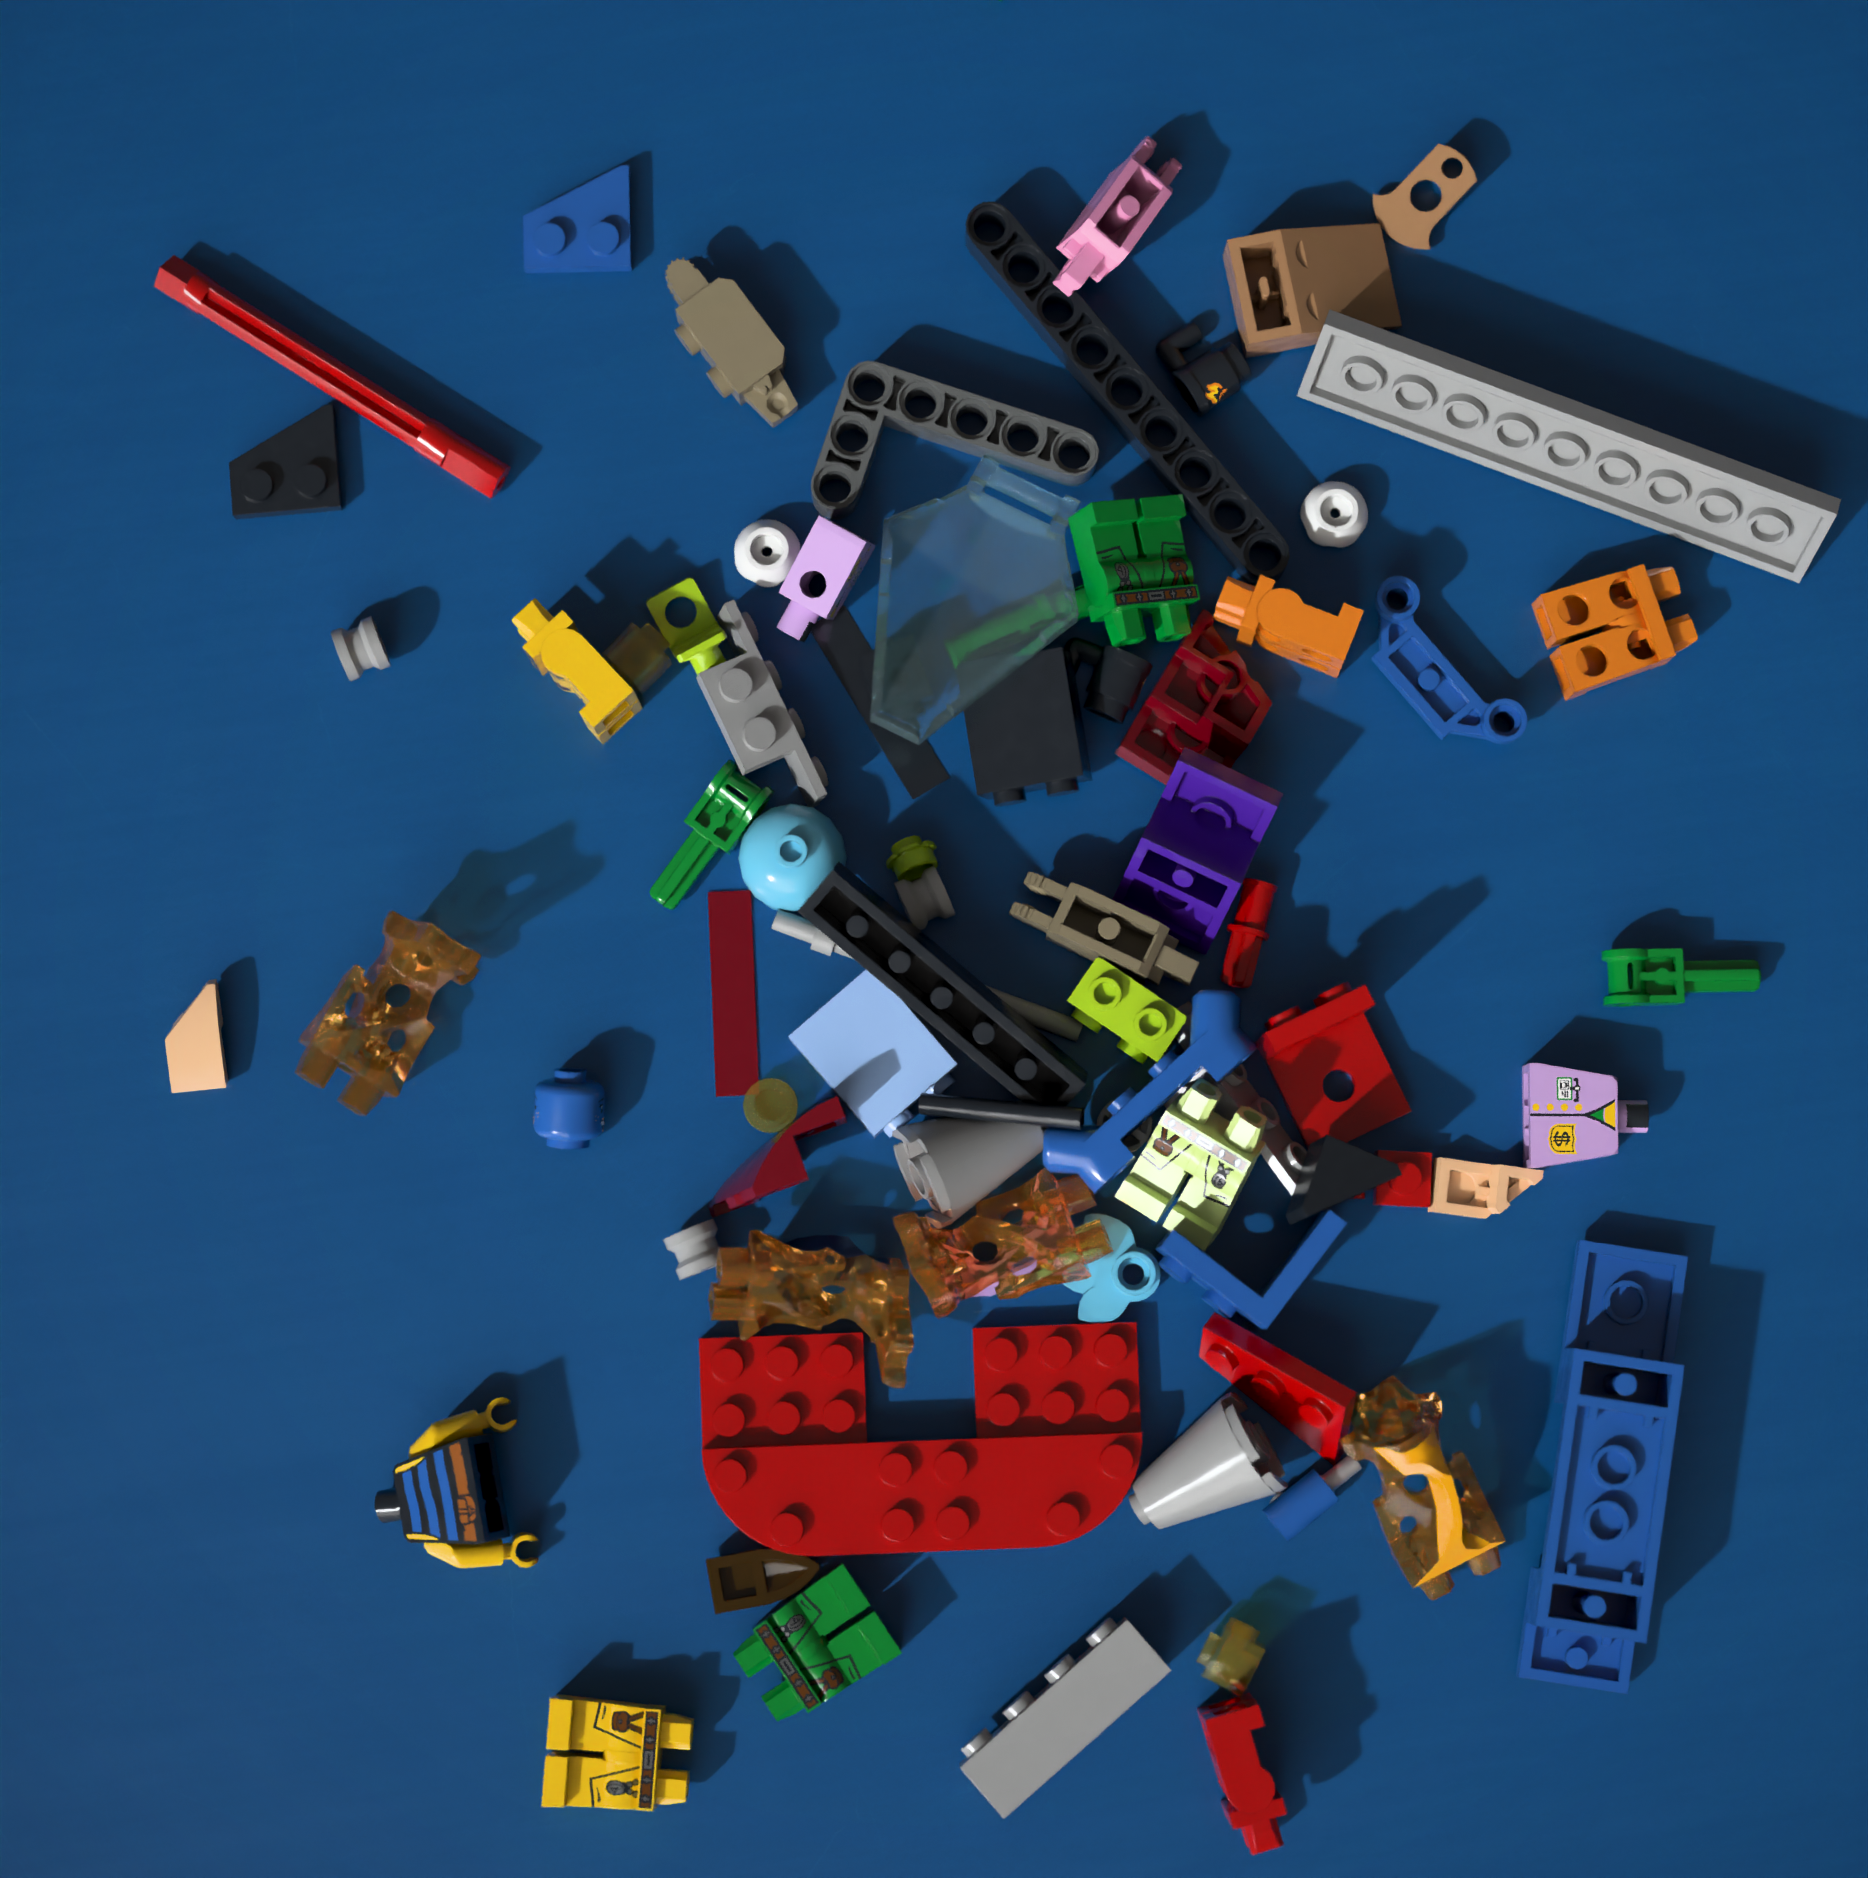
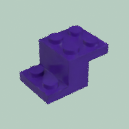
M1184 747L1112 900L1161 922L1170 928L1168 934L1178 939L1179 943L1206 955L1243 882L1256 850L1284 793Z

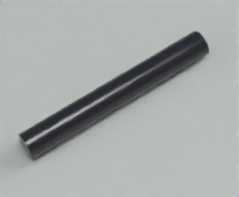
M921 1093L919 1099V1114L1077 1130H1082L1085 1119L1084 1108L932 1093Z

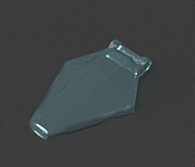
M987 455L982 457L967 485L940 499L934 498L924 504H919L885 518L883 522L870 721L917 745L928 739L1077 623L1079 616L1064 535L1070 528L1068 518L1078 512L1081 501L1068 494L1061 498L1000 468V461ZM988 487L994 488L1053 517L1050 524H1047L984 492Z

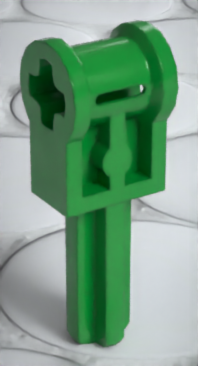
M731 759L718 771L704 794L683 821L693 830L650 888L649 894L652 898L670 910L677 908L719 848L729 855L732 853L752 821L762 813L774 794V790L769 786L762 789L737 771V763ZM733 787L747 797L748 801L744 802L729 791V788Z
M1629 948L1601 951L1602 960L1607 962L1608 995L1603 997V1006L1679 1005L1685 1003V993L1755 992L1760 987L1761 970L1758 961L1753 959L1683 961V948Z

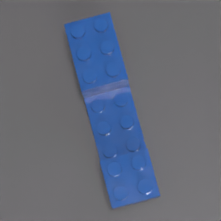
M1577 1240L1554 1398V1403L1563 1404L1541 1568L1531 1566L1516 1669L1517 1677L1628 1694L1635 1642L1647 1643L1685 1365L1674 1364L1688 1256L1586 1240Z

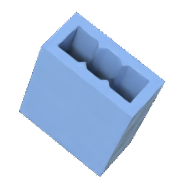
M867 970L863 971L788 1036L795 1047L874 1138L883 1131L891 1138L892 1131L908 1124L915 1117L908 1109L920 1099L921 1093L942 1094L956 1082L950 1075L957 1068V1063L908 1006Z

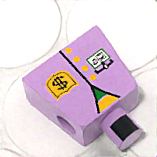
M819 515L780 588L779 593L791 599L776 627L805 643L819 616L828 620H833L836 617L876 545ZM821 573L826 579L827 586L821 596L814 597L809 591V583L813 576Z
M1528 1063L1522 1066L1523 1168L1537 1169L1618 1154V1133H1647L1649 1126L1647 1100H1618L1617 1077L1541 1063Z

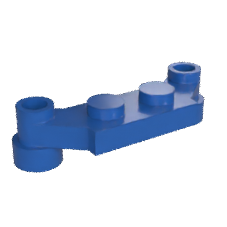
M1393 576L1386 579L1375 594L1379 635V651L1371 658L1375 665L1441 740L1448 734L1489 740L1497 744H1509L1517 740L1527 726V714L1522 705L1508 698L1498 699L1491 704L1485 703L1414 622L1413 614L1420 603V592L1417 585L1411 579L1404 576ZM1396 596L1400 598L1403 608L1399 610L1392 609L1387 603V597ZM1495 717L1504 718L1509 724V731H1498L1494 726L1493 719Z

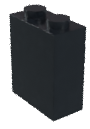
M1063 647L957 667L978 796L987 800L994 799L995 806H1009L1026 802V793L1046 789L1048 797L1063 796L1079 792L1078 783L1093 780L1072 653Z

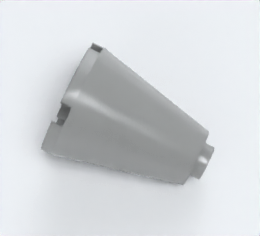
M939 1117L906 1124L892 1131L893 1137L902 1140V1142L894 1145L893 1148L899 1168L915 1201L923 1198L928 1201L933 1211L925 1214V1217L933 1226L939 1229L951 1225L1043 1151L1044 1131L1047 1127Z
M1230 1392L1221 1397L1133 1480L1132 1486L1135 1493L1129 1496V1501L1135 1514L1144 1525L1152 1522L1158 1529H1163L1268 1497L1288 1488V1483L1281 1479L1286 1474L1275 1449L1259 1422L1252 1424L1249 1420L1245 1422L1240 1413L1249 1408L1236 1393Z

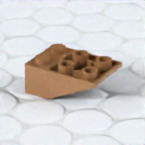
M1380 223L1279 229L1227 239L1223 260L1244 359L1316 345L1329 310L1387 331L1402 327Z

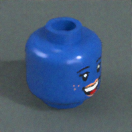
M556 1068L554 1069V1078L545 1079L536 1085L534 1091L533 1126L539 1136L546 1138L547 1146L559 1149L590 1147V1140L603 1133L605 1090L597 1081L587 1079L586 1069Z

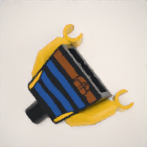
M504 1397L496 1398L489 1403L485 1412L478 1414L476 1410H470L432 1423L410 1446L409 1459L394 1465L393 1476L396 1488L377 1492L375 1496V1510L379 1520L382 1523L401 1520L404 1538L407 1542L423 1543L428 1554L457 1568L501 1566L504 1560L512 1559L520 1567L528 1568L534 1566L539 1561L537 1557L520 1559L516 1556L515 1551L517 1545L522 1541H537L538 1539L535 1535L529 1532H521L513 1536L509 1543H503L501 1540L511 1536L493 1433L482 1435L483 1429L486 1428L503 1433L515 1426L517 1419L501 1425L497 1424L491 1416V1412L495 1407L507 1405L511 1401Z

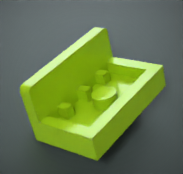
M1101 957L1093 961L1067 1000L1076 1007L1071 1014L1072 1017L1096 1033H1099L1101 1028L1105 1026L1117 1034L1121 1039L1116 1046L1141 1064L1145 1062L1148 1056L1158 1062L1187 1019L1184 1013Z

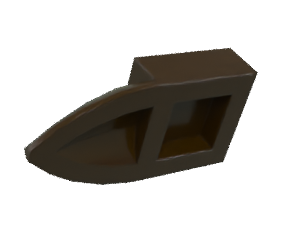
M760 1548L706 1559L715 1614L768 1605L786 1599L802 1589L819 1571V1564L806 1556L787 1554L774 1549Z

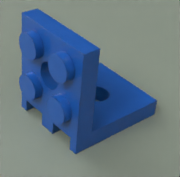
M1330 1209L1319 1213L1258 1294L1174 1229L1166 1233L1154 1250L1163 1256L1157 1265L1183 1285L1188 1283L1190 1279H1193L1207 1290L1201 1299L1226 1318L1228 1316L1231 1318L1234 1313H1237L1257 1330L1259 1328L1262 1330L1264 1328L1267 1329L1346 1226L1347 1222Z

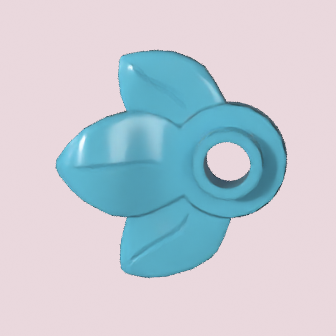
M1087 1214L1084 1218V1234L1087 1245H1081L1091 1275L1078 1264L1062 1256L1053 1261L1051 1269L1064 1286L1074 1292L1083 1294L1078 1309L1079 1320L1090 1323H1107L1117 1319L1129 1302L1144 1300L1154 1293L1160 1282V1267L1157 1265L1156 1258L1150 1252L1136 1247L1132 1231L1125 1223L1108 1215ZM1129 1264L1138 1265L1143 1271V1279L1137 1285H1130L1123 1279V1269Z

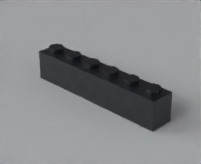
M839 861L799 908L798 912L1022 1102L1067 1106L1086 1085L1088 1075L1086 1070Z

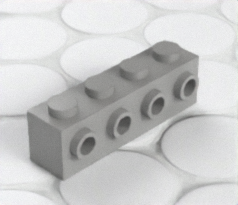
M1125 1616L1118 1623H1115L1111 1617L1103 1621L1086 1637L1091 1646L1076 1660L1070 1654L1065 1655L1045 1673V1678L1050 1682L1034 1697L1028 1691L1022 1693L1002 1712L1008 1719L992 1734L986 1727L983 1728L961 1748L966 1757L959 1762L960 1769L1003 1819L1171 1671Z

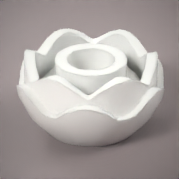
M1330 481L1322 483L1311 490L1302 503L1300 518L1309 538L1314 543L1321 546L1343 548L1353 544L1366 528L1368 509L1363 496L1353 486L1344 482ZM1336 509L1339 511L1340 516L1332 518L1330 511Z
M770 519L758 520L744 528L737 537L734 545L736 568L744 578L753 581L757 585L774 587L786 579L800 552V542L796 534L783 523ZM770 548L772 549V554L766 557L762 554V550Z

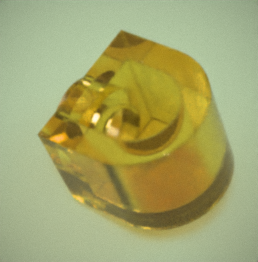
M632 622L602 652L603 658L642 695L672 665L670 658L664 652L670 646V643L648 622L641 629Z
M1230 1617L1220 1636L1210 1632L1196 1659V1662L1204 1665L1201 1677L1241 1697L1266 1650L1265 1644L1257 1641L1260 1631L1236 1618Z

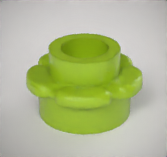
M917 835L906 837L891 847L892 855L887 859L886 866L895 872L898 880L906 879L913 881L920 878L924 869L933 865L935 868L938 866L933 852L937 848L936 844L930 840L922 842L921 837Z

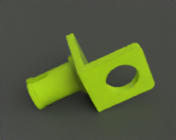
M685 578L647 599L646 605L673 656L679 663L690 661L698 675L700 672L726 662L718 645L727 638V635L716 622L693 578ZM679 596L692 600L696 607V617L693 622L682 628L671 625L665 616L668 603L673 598Z

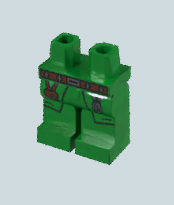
M1183 494L1139 498L1136 501L1133 498L1091 502L1068 518L1085 591L1092 604L1088 607L1091 623L1105 621L1112 647L1129 646L1146 639L1143 617H1152L1156 639L1159 642L1177 641L1191 633L1188 606L1200 600L1198 585L1193 584V567L1186 555L1180 519L1186 516Z
M842 1562L767 1618L753 1626L755 1633L748 1637L733 1652V1656L748 1678L773 1661L784 1676L785 1680L761 1696L777 1721L794 1715L803 1708L809 1713L876 1668L902 1654L874 1610H871L829 1639L827 1637L828 1633L870 1606Z

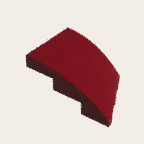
M1202 609L1191 626V633L1185 636L1114 752V754L1164 785H1167L1184 747L1228 768H1232L1235 761L1250 744L1273 704L1260 684L1249 676L1246 664L1236 650L1233 652L1229 650L1213 627L1215 619L1205 609Z
M838 1096L817 1105L802 1115L746 1159L720 1187L709 1203L708 1208L712 1218L760 1201L759 1198L808 1181L809 1177L796 1141L847 1123Z

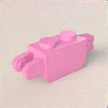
M1149 136L1145 137L1138 144L1128 159L1109 174L1056 247L1068 258V261L1053 281V284L1068 297L1075 290L1082 287L1088 277H1091L1098 283L1104 276L1116 268L1131 252L1173 193V189L1169 185L1176 177L1182 165L1172 158L1165 162L1156 174L1150 170L1144 163L1154 153L1157 143Z

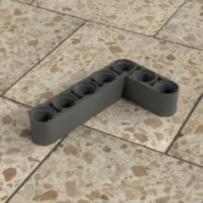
M865 361L851 368L845 379L812 476L811 494L814 507L821 515L828 519L839 520L852 514L861 499L885 426L1065 486L1073 487L1082 485L1091 479L1096 470L1099 449L1096 440L1083 429L879 362ZM865 380H875L881 383L885 391L875 401H864L855 394L857 385ZM918 396L927 397L935 404L936 408L928 417L915 418L905 408L908 401ZM976 413L986 421L987 426L979 434L967 435L960 431L956 423L964 414ZM847 430H859L864 433L868 441L861 450L849 452L842 449L837 441L840 435ZM1027 430L1033 433L1038 443L1030 451L1019 452L1009 445L1007 439L1014 431ZM1067 447H1079L1087 454L1088 462L1081 468L1071 469L1062 464L1059 454ZM830 480H842L847 483L851 491L843 501L829 502L820 494L823 485Z

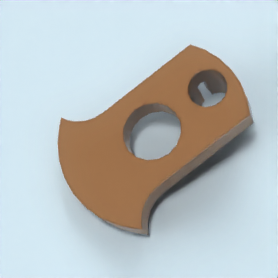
M1437 144L1394 191L1385 195L1373 194V206L1377 220L1384 231L1396 242L1414 249L1431 250L1429 240L1433 228L1477 182L1476 174L1466 156L1449 146ZM1458 159L1463 166L1462 173L1457 178H1447L1443 171L1444 162L1446 160ZM1425 180L1438 184L1442 193L1441 202L1438 207L1428 212L1419 211L1411 201L1412 189L1420 181Z

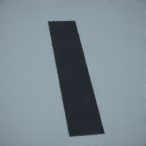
M845 605L840 608L833 620L825 618L818 620L811 630L812 635L911 798L914 800L948 780V774L915 721L897 727L893 720L881 724L858 665L859 655L872 649Z

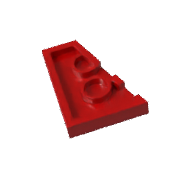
M1214 1312L1203 1327L1199 1357L1334 1466L1346 1448L1357 1392Z

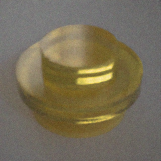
M767 1078L756 1082L749 1088L744 1098L743 1109L748 1122L754 1128L765 1133H776L784 1130L794 1121L798 1111V1101L793 1089L788 1084L779 1079Z

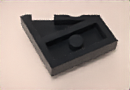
M333 405L322 406L229 462L232 513L235 519L343 510L336 414Z

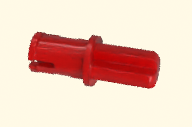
M1245 878L1242 883L1243 889L1234 924H1228L1227 931L1231 932L1220 975L1222 982L1238 988H1249L1252 984L1262 941H1268L1269 934L1265 932L1274 894L1277 891L1276 885L1261 880Z

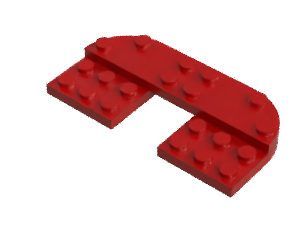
M1137 1322L972 1328L976 1438L867 1442L863 1332L699 1338L702 1419L701 1450L706 1479L718 1505L736 1527L760 1544L787 1554L831 1556L1047 1547L1066 1543L1093 1530L1114 1512L1129 1491L1138 1469L1142 1450Z

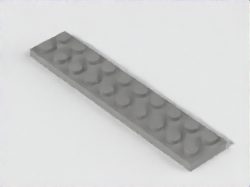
M1333 310L1328 312L1297 396L1797 583H1800L1835 520L1841 502L1839 498Z

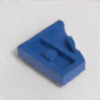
M620 165L523 216L525 273L632 271L631 181L629 165Z

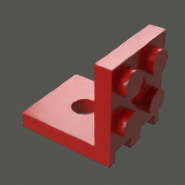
M1347 981L1320 994L1318 998L1313 1000L1316 1008L1305 1014H1302L1297 1005L1270 1018L1268 1022L1264 1023L1267 1032L1255 1042L1259 1046L1258 1049L1307 1150L1311 1143L1326 1135L1347 1143L1412 1111L1364 1014L1375 1005L1366 984L1352 991ZM1342 1071L1351 1078L1353 1091L1347 1100L1336 1102L1325 1095L1323 1080L1329 1072Z

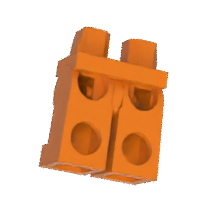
M1641 564L1625 571L1543 593L1531 604L1546 648L1550 649L1559 646L1549 657L1565 701L1620 679L1665 665L1676 656V653L1698 640L1693 621L1688 614L1667 621L1663 619L1658 603L1675 598L1681 594L1680 584L1672 566L1646 571L1645 565ZM1602 630V633L1568 643L1572 639Z
M1260 575L1256 587L1227 576L1217 601L1213 618L1216 621L1239 629L1237 643L1251 648L1255 639L1259 646L1269 652L1332 677H1338L1364 610L1343 603L1339 616L1304 604L1299 595L1290 589H1273L1276 580Z

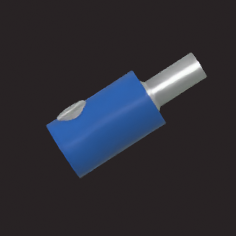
M1350 1453L1323 1475H1319L1312 1469L1285 1492L1275 1495L1262 1511L1282 1537L1289 1542L1339 1501L1334 1494V1490L1361 1470L1362 1467Z

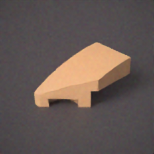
M217 979L208 980L198 996L174 1022L172 1029L165 1038L172 1093L227 1087L228 1074L221 1033L223 1017Z
M1443 1157L1434 1158L1431 1178V1200L1428 1212L1486 1219L1491 1214L1502 1213L1510 1206L1509 1203L1524 1190L1541 1181L1544 1171Z

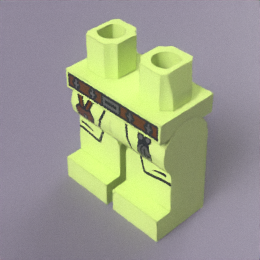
M1198 1078L1185 1094L1181 1092L1167 1108L1130 1174L1123 1181L1115 1197L1157 1222L1173 1203L1188 1174H1191L1192 1177L1188 1181L1179 1200L1170 1211L1163 1227L1170 1231L1174 1229L1193 1245L1206 1251L1221 1232L1257 1158L1266 1145L1261 1138L1267 1118L1251 1107L1241 1106L1230 1122L1214 1112L1222 1096L1219 1088L1203 1078Z

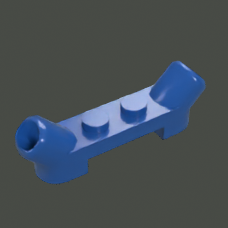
M1198 991L1192 997L1190 1047L1179 1057L1173 1050L1163 1056L1148 1071L1154 1079L1139 1093L1130 1087L1110 1104L1107 1110L1113 1116L1102 1126L1083 1125L1082 1130L1047 1127L1044 1131L1043 1140L1044 1167L1051 1173L1078 1174L1094 1194L1109 1184L1137 1159L1122 1143L1130 1134L1200 1071L1204 1069L1219 1085L1259 1047L1240 1027L1241 998L1232 991Z

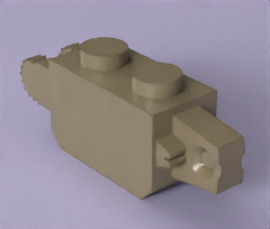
M676 258V261L671 260V264L667 265L668 269L665 270L667 275L665 278L668 282L667 287L670 289V294H674L673 297L679 304L675 312L680 326L674 331L681 343L692 356L698 352L702 353L712 367L706 374L723 398L732 394L741 406L747 402L773 428L781 424L799 409L792 392L783 378L786 365L784 346L734 280L717 278L709 284L700 271L694 269V263L691 264L690 260L686 261L684 258L681 260Z
M1029 871L1023 882L1024 885L1029 887L1034 893L1046 896L1061 904L1054 918L1028 904H1021L1019 902L1013 903L1009 914L1017 920L1046 933L1045 940L1092 962L1096 958L1101 957L1142 985H1144L1145 981L1159 985L1162 976L1186 986L1191 984L1199 962L1175 950L1179 940L1168 934L1170 928L1153 918L1082 885L1070 882L1069 887H1066L1034 872Z

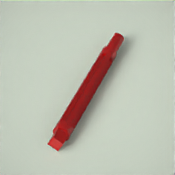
M173 255L160 266L154 287L195 313L202 314L410 445L414 448V451L487 497L493 498L504 485L510 470V466L436 419L429 418L221 287L218 282L177 256Z

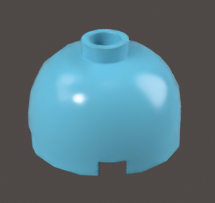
M791 803L770 808L752 821L742 837L738 860L743 881L757 899L773 910L781 909L789 913H798L804 901L838 861L846 866L847 856L842 835L829 817L813 807Z

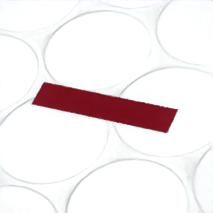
M751 891L708 892L716 1097L759 1095Z

